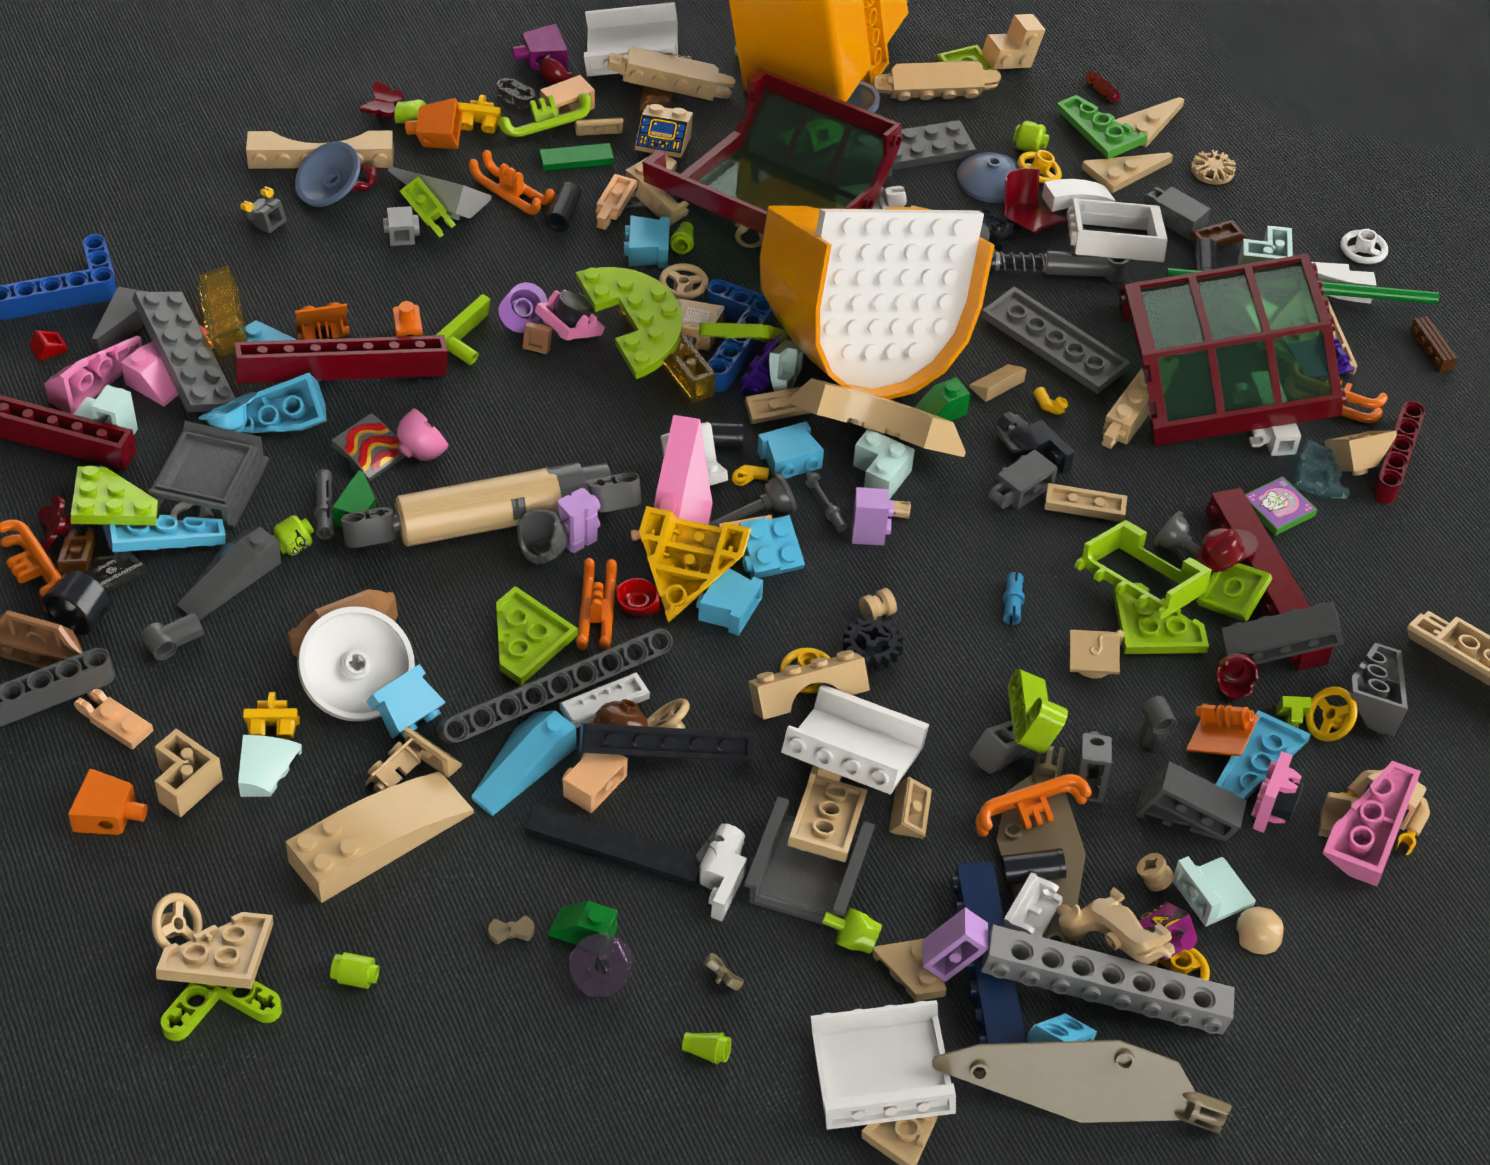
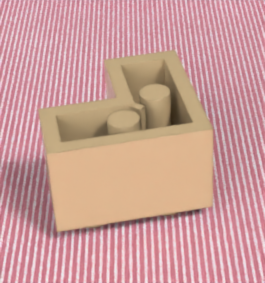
M1033 14L1014 15L1007 34H988L981 54L993 69L1031 68L1044 36L1045 28Z
M178 729L173 730L155 746L159 769L164 771L154 781L159 803L181 818L223 780L220 760Z

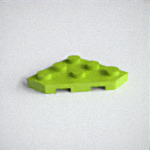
M77 467L71 508V524H157V499L106 467Z
M1134 583L1149 592L1150 589L1142 583ZM1113 585L1112 593L1119 629L1124 632L1122 643L1124 654L1207 653L1209 644L1203 623L1197 619L1190 620L1181 614V609L1161 620L1156 617L1157 611L1147 605L1143 608L1137 606V599L1127 593L1119 595L1115 592V586Z
M516 586L496 602L500 671L520 685L526 682L578 636L577 627Z

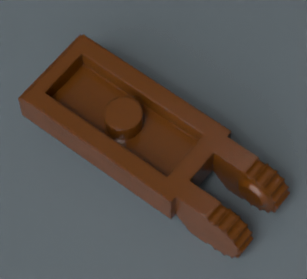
M77 529L70 530L68 537H65L58 559L59 573L70 570L88 571L96 544L95 529H88L85 536H79Z

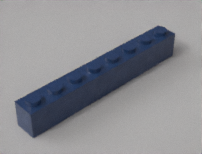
M993 862L957 864L955 876L950 878L951 893L957 895L955 915L963 908H967L988 923V934L993 925L1005 927ZM982 954L964 968L965 972H970L971 980L968 981L969 998L975 1000L976 1007H973L972 1015L974 1026H979L980 1035L977 1036V1044L1026 1043L1016 983L1013 980L996 978L990 974L982 973ZM990 1090V1094H1000Z

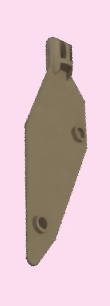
M1055 746L1048 748L1045 763H1041L1042 754L1036 752L1032 774L1008 790L1006 794L1062 776L1066 749L1060 747L1057 766L1053 765ZM1066 792L1046 798L1054 821L1047 823L1043 813H1040L1043 825L1036 826L1032 816H1030L1032 828L1028 830L1024 829L1016 808L1003 812L997 837L1000 855L1062 848L1066 861V878L1048 881L1059 886L1056 893L1063 897L1062 904L1068 905L1071 908L1073 905L1078 904L1086 853ZM1024 884L1010 885L1014 899H1016ZM1057 911L1043 938L1071 945V940L1067 939L1060 930L1058 921L1060 915Z
M1121 1040L977 1044L937 1055L932 1059V1066L937 1071L1080 1123L1182 1120L1220 1134L1221 1126L1224 1125L1227 1119L1226 1115H1229L1232 1108L1229 1103L1196 1092L1178 1061ZM978 1067L984 1068L982 1071H975Z

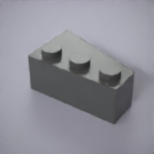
M1169 761L1141 790L1135 817L1144 819L1146 814L1163 819L1162 824L1171 826L1172 822L1190 827L1189 832L1226 842L1241 828L1247 800Z

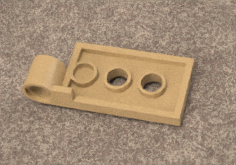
M813 765L787 846L825 856L829 859L846 862L868 790L840 782L841 775ZM824 811H829V812H832V813H834V814H828V813H826V812H824ZM819 829L826 830L827 833L819 831Z

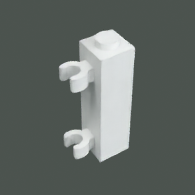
M1269 371L1250 372L1247 384L1243 382L1235 384L1237 393L1232 394L1235 403H1244L1250 400L1252 407L1274 404ZM1280 384L1282 402H1288ZM1294 423L1252 430L1254 437H1249L1252 447H1261L1267 444L1270 455L1279 456L1296 454L1301 434L1297 424Z

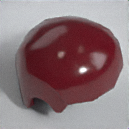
M547 55L540 64L541 75L550 86L575 77L571 72H567L565 67L558 61L549 58L550 55Z
M1232 653L1222 658L1215 669V679L1220 692L1227 698L1241 699L1252 694L1253 686L1258 680V670L1254 660L1246 654Z

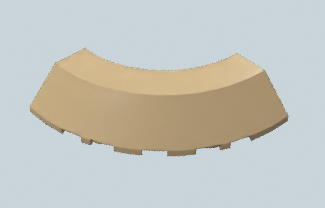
M811 378L789 398L788 403L813 414L843 422L848 420L850 423L898 437L901 440L925 449L964 457L966 453L954 422L882 397Z

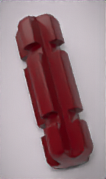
M1092 70L1086 74L1085 81L1109 102L1114 104L1120 100L1121 93L1096 71Z

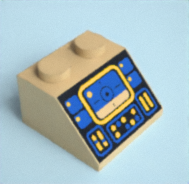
M660 104L647 105L642 113L635 150L649 153L660 150L665 152L667 156L681 158L691 138L693 112H688L683 108H665Z

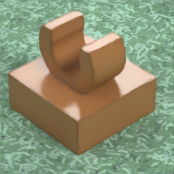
M527 322L524 329L523 349L547 354L550 351L552 327L542 323Z

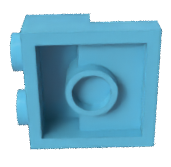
M790 515L769 520L763 517L739 523L740 526L751 528L745 553L742 557L744 570L750 573L751 579L753 577L760 579L804 568V559Z

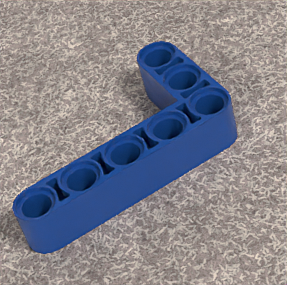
M98 234L88 235L84 238L83 248L88 267L87 270L0 285V320L111 300L117 286L105 238Z
M720 279L712 280L708 283L706 303L725 306L724 317L738 321L737 324L773 325L774 313L764 295ZM725 338L708 362L707 387L713 392L726 391L761 341Z

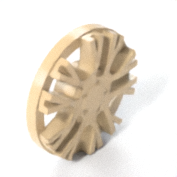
M1211 150V153L1201 151V153H1198V156L1195 155L1191 170L1199 180L1208 184L1219 185L1233 179L1236 164L1234 160L1231 161L1228 158V154L1224 155L1223 152L1220 155L1217 150L1215 152Z

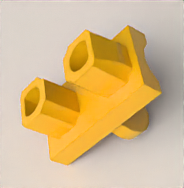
M480 95L478 101L471 100L470 103H458L463 112L462 130H473L475 122L482 123L481 129L483 132L494 134L497 125L499 126L498 119L501 117L500 107H494V103L486 102V95Z
M269 692L268 700H258L257 709H244L243 718L249 735L266 736V726H277V738L293 739L296 726H300V716H298L297 708H287V700H277L276 692Z

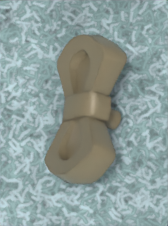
M523 916L517 922H507V924L498 919H493L488 927V936L495 944H500L510 938L529 941L535 932L534 923L528 916Z
M714 953L706 957L704 964L718 975L714 980L717 984H720L723 980L728 987L734 990H739L742 987L744 980L731 973L725 967L720 957Z

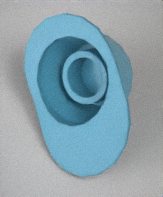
M257 393L244 394L217 410L201 415L198 419L206 420L209 426L241 432L247 422L246 404L257 397Z

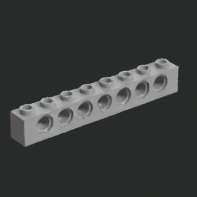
M993 925L988 934L989 949L983 953L981 972L996 978H1005L1021 982L1026 986H1036L1051 990L1057 994H1067L1082 998L1088 1002L1113 1006L1118 1010L1140 1013L1149 1018L1171 1021L1180 1026L1198 1028L1211 1034L1223 1035L1233 1020L1235 987Z

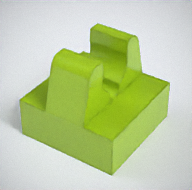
M1282 696L1276 705V716L1285 717L1286 723L1299 728V724L1303 723V718L1312 708L1311 697Z

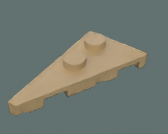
M1178 97L1115 119V121L1120 124H1129L1133 127L1132 131L1138 134L1143 132L1148 135L1147 143L1141 145L1147 147L1183 107L1184 99Z
M1167 152L1085 160L1082 164V170L1101 185L1106 186L1111 193H1114L1172 163L1173 155Z

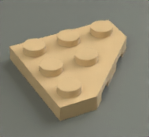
M241 912L232 916L231 922L219 928L213 925L193 934V940L180 946L174 943L165 947L156 968L157 979L252 989L273 927V915Z

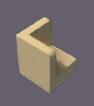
M1328 792L1320 813L1318 835L1329 838L1335 823L1350 810L1358 798Z

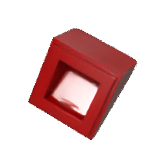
M35 330L30 342V348L38 360H44L68 350L59 332Z

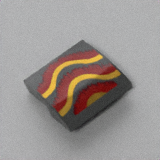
M372 413L332 439V447L350 461L352 470L356 473L358 470L364 472L368 482L406 457L398 448L401 444L398 437Z

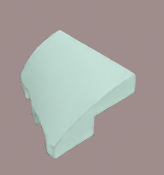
M785 340L770 352L769 366L774 392L793 388L796 378L802 370L804 352L794 341Z
M243 735L238 778L240 797H271L277 788L278 781L285 777L290 770L289 764L296 755L300 756L302 753V745L276 737Z

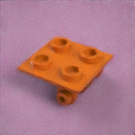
M334 302L324 307L305 306L300 310H295L298 340L317 339L315 331H318V337L322 339L321 330L324 329L327 339H330L328 329H331L332 339H342L345 336H350L349 326H347V303L340 304Z
M1203 703L1201 706L1196 707V717L1201 719L1186 750L1189 752L1242 756L1259 719V715L1254 714V711L1249 710L1248 707H1232L1227 705L1225 708L1224 705L1216 707V705Z

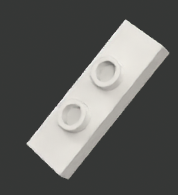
M636 672L561 702L560 711L569 722L578 728L581 726V723H590L597 710L605 703L627 699L637 704L650 699V692Z

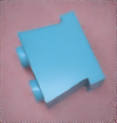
M631 215L630 225H625V240H629V242H624V256L628 257V267L658 265V268L668 267L670 217H660V220Z
M807 421L758 435L757 453L761 460H767L772 477L775 473L779 472L784 479L822 468L824 449L810 435L811 428Z
M729 568L708 587L706 593L702 592L696 603V608H699L698 620L729 628V633L739 636L762 599L763 580L756 577L750 580Z
M420 664L379 689L366 700L372 711L376 708L378 709L392 739L400 734L405 738L404 729L406 727L415 731L418 729L416 724L424 719L428 723L441 714L439 708L445 701L422 678L426 673Z

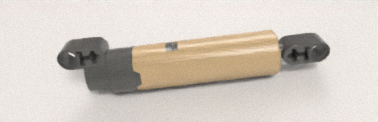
M579 462L398 495L395 499L396 514H393L391 508L381 507L344 515L341 518L344 542L349 548L385 543L394 540L397 537L396 531L399 530L403 544L409 547L518 526V521L530 510H550L558 515V500L567 495L571 496L572 492L580 488L586 489L591 495L593 494L597 497L600 503L598 512L638 506L642 502L640 479L636 473L611 475L609 467L605 462L581 467Z

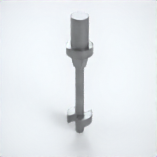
M808 471L806 473L808 478L805 481L806 485L809 488L814 487L825 504L827 520L832 521L838 532L844 531L847 525L841 517L840 508L828 501L819 486L818 480L821 479L820 475Z

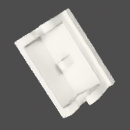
M1031 872L1004 918L1005 928L1043 937L1057 912V907L1063 902V897L1056 893L1059 886Z

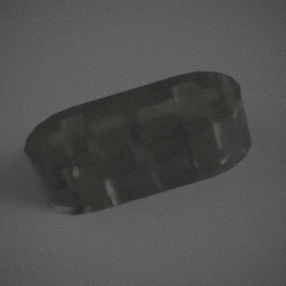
M512 78L498 80L497 96L502 100L521 109H530L529 102L533 100L536 102V93L532 88Z

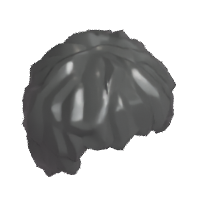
M543 509L530 510L518 521V543L527 561L534 562L535 564H545L552 559H556L566 548V531L556 512Z

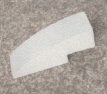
M1060 179L1044 182L1042 198L1052 212L1072 206L1073 198L1115 202L1106 186L1096 182L1080 179Z
M1311 262L1317 265V281L1377 286L1374 272L1350 271L1349 264ZM1327 295L1352 302L1370 304L1372 302V299Z

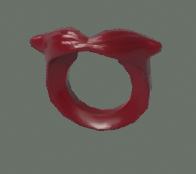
M360 163V169H363L366 173L368 182L365 183L357 180L351 190L367 191L374 186L378 167Z

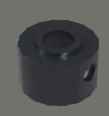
M75 570L65 572L43 598L44 607L49 615L59 625L71 629L75 634L80 635L89 633L111 607L110 597L105 589L89 575Z

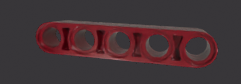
M1407 401L1402 406L1394 429L1397 436L1386 453L1373 491L1374 498L1380 503L1391 504L1397 499L1425 415V408L1421 403Z

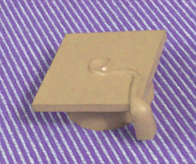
M1070 630V672H1078L1089 678H1102L1108 674H1119L1120 646L1123 643L1124 632L1122 630H1117L1116 632Z

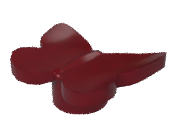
M376 81L373 85V101L361 106L360 112L376 114L380 118L394 116V105L397 102L403 101V92L399 89L390 91L387 85Z
M59 496L53 498L51 506L46 505L38 513L40 520L47 530L42 545L45 552L52 545L57 535L66 537L72 527L71 516L62 513L65 507V500Z

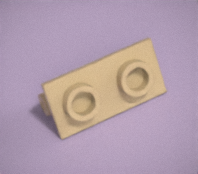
M410 738L404 745L398 742L387 753L390 758L384 763L381 760L377 761L368 770L367 773L370 777L364 785L367 786L373 782L375 784V791L380 792L395 786L402 780V777L395 771L396 769L406 776L421 763L420 759L423 756L418 749L412 750L409 747L413 739Z

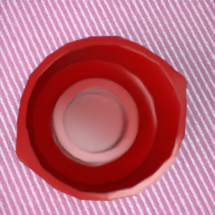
M633 578L617 586L616 599L621 609L627 614L635 617H645L659 612V593L656 586L650 581Z

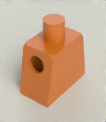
M456 98L422 105L419 108L417 120L406 121L407 135H417L421 145L426 148L458 149L463 112Z
M404 301L399 306L393 308L395 337L407 335L423 336L418 305Z
M89 769L68 816L73 832L119 835L123 833L129 819L143 822L147 816L148 806L147 804L136 802L134 787L131 783L94 769Z

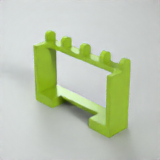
M1127 520L1086 542L1083 555L1075 562L1074 567L1078 570L1086 568L1094 573V580L1098 582L1105 580L1114 585L1115 592L1119 595L1127 593L1137 599V606L1143 608L1147 605L1157 611L1156 617L1161 620L1207 592L1212 571L1210 568L1191 557L1183 561L1181 570L1144 549L1147 532ZM1120 548L1176 581L1179 585L1166 593L1165 601L1097 561Z

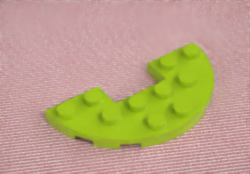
M600 267L576 272V280L595 312L619 304L635 329V332L615 338L616 347L635 379L646 376L662 366L663 360L677 349L683 327L681 309L673 293L655 278L631 269Z

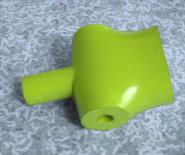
M420 99L397 102L395 107V123L405 124L406 121L417 120L419 108L422 105H426V103Z
M853 908L848 910L844 919L826 912L822 920V924L839 930L836 944L850 950L862 951L868 954L872 952L882 928L881 923L874 921L867 914Z

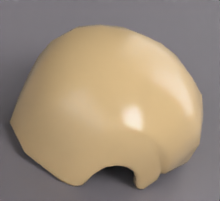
M1253 907L1246 909L1240 914L1236 931L1239 933V943L1243 948L1252 953L1266 955L1275 952L1282 943L1283 923L1281 918L1272 909Z

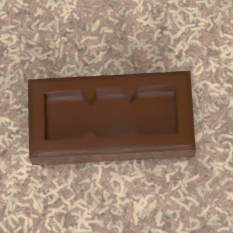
M1233 220L1192 230L1190 238L1194 243L1202 238L1212 239L1216 242L1217 248L1243 241L1245 234Z

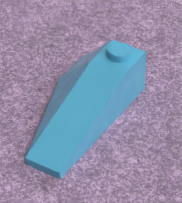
M309 372L256 392L257 397L246 404L247 422L241 433L302 431L326 422V404L318 381ZM219 406V407H217V408H214V409H212L211 411L217 410L218 408H220V407H222V406Z
M557 711L535 712L514 729L472 794V800L491 816L495 815L576 749V726Z

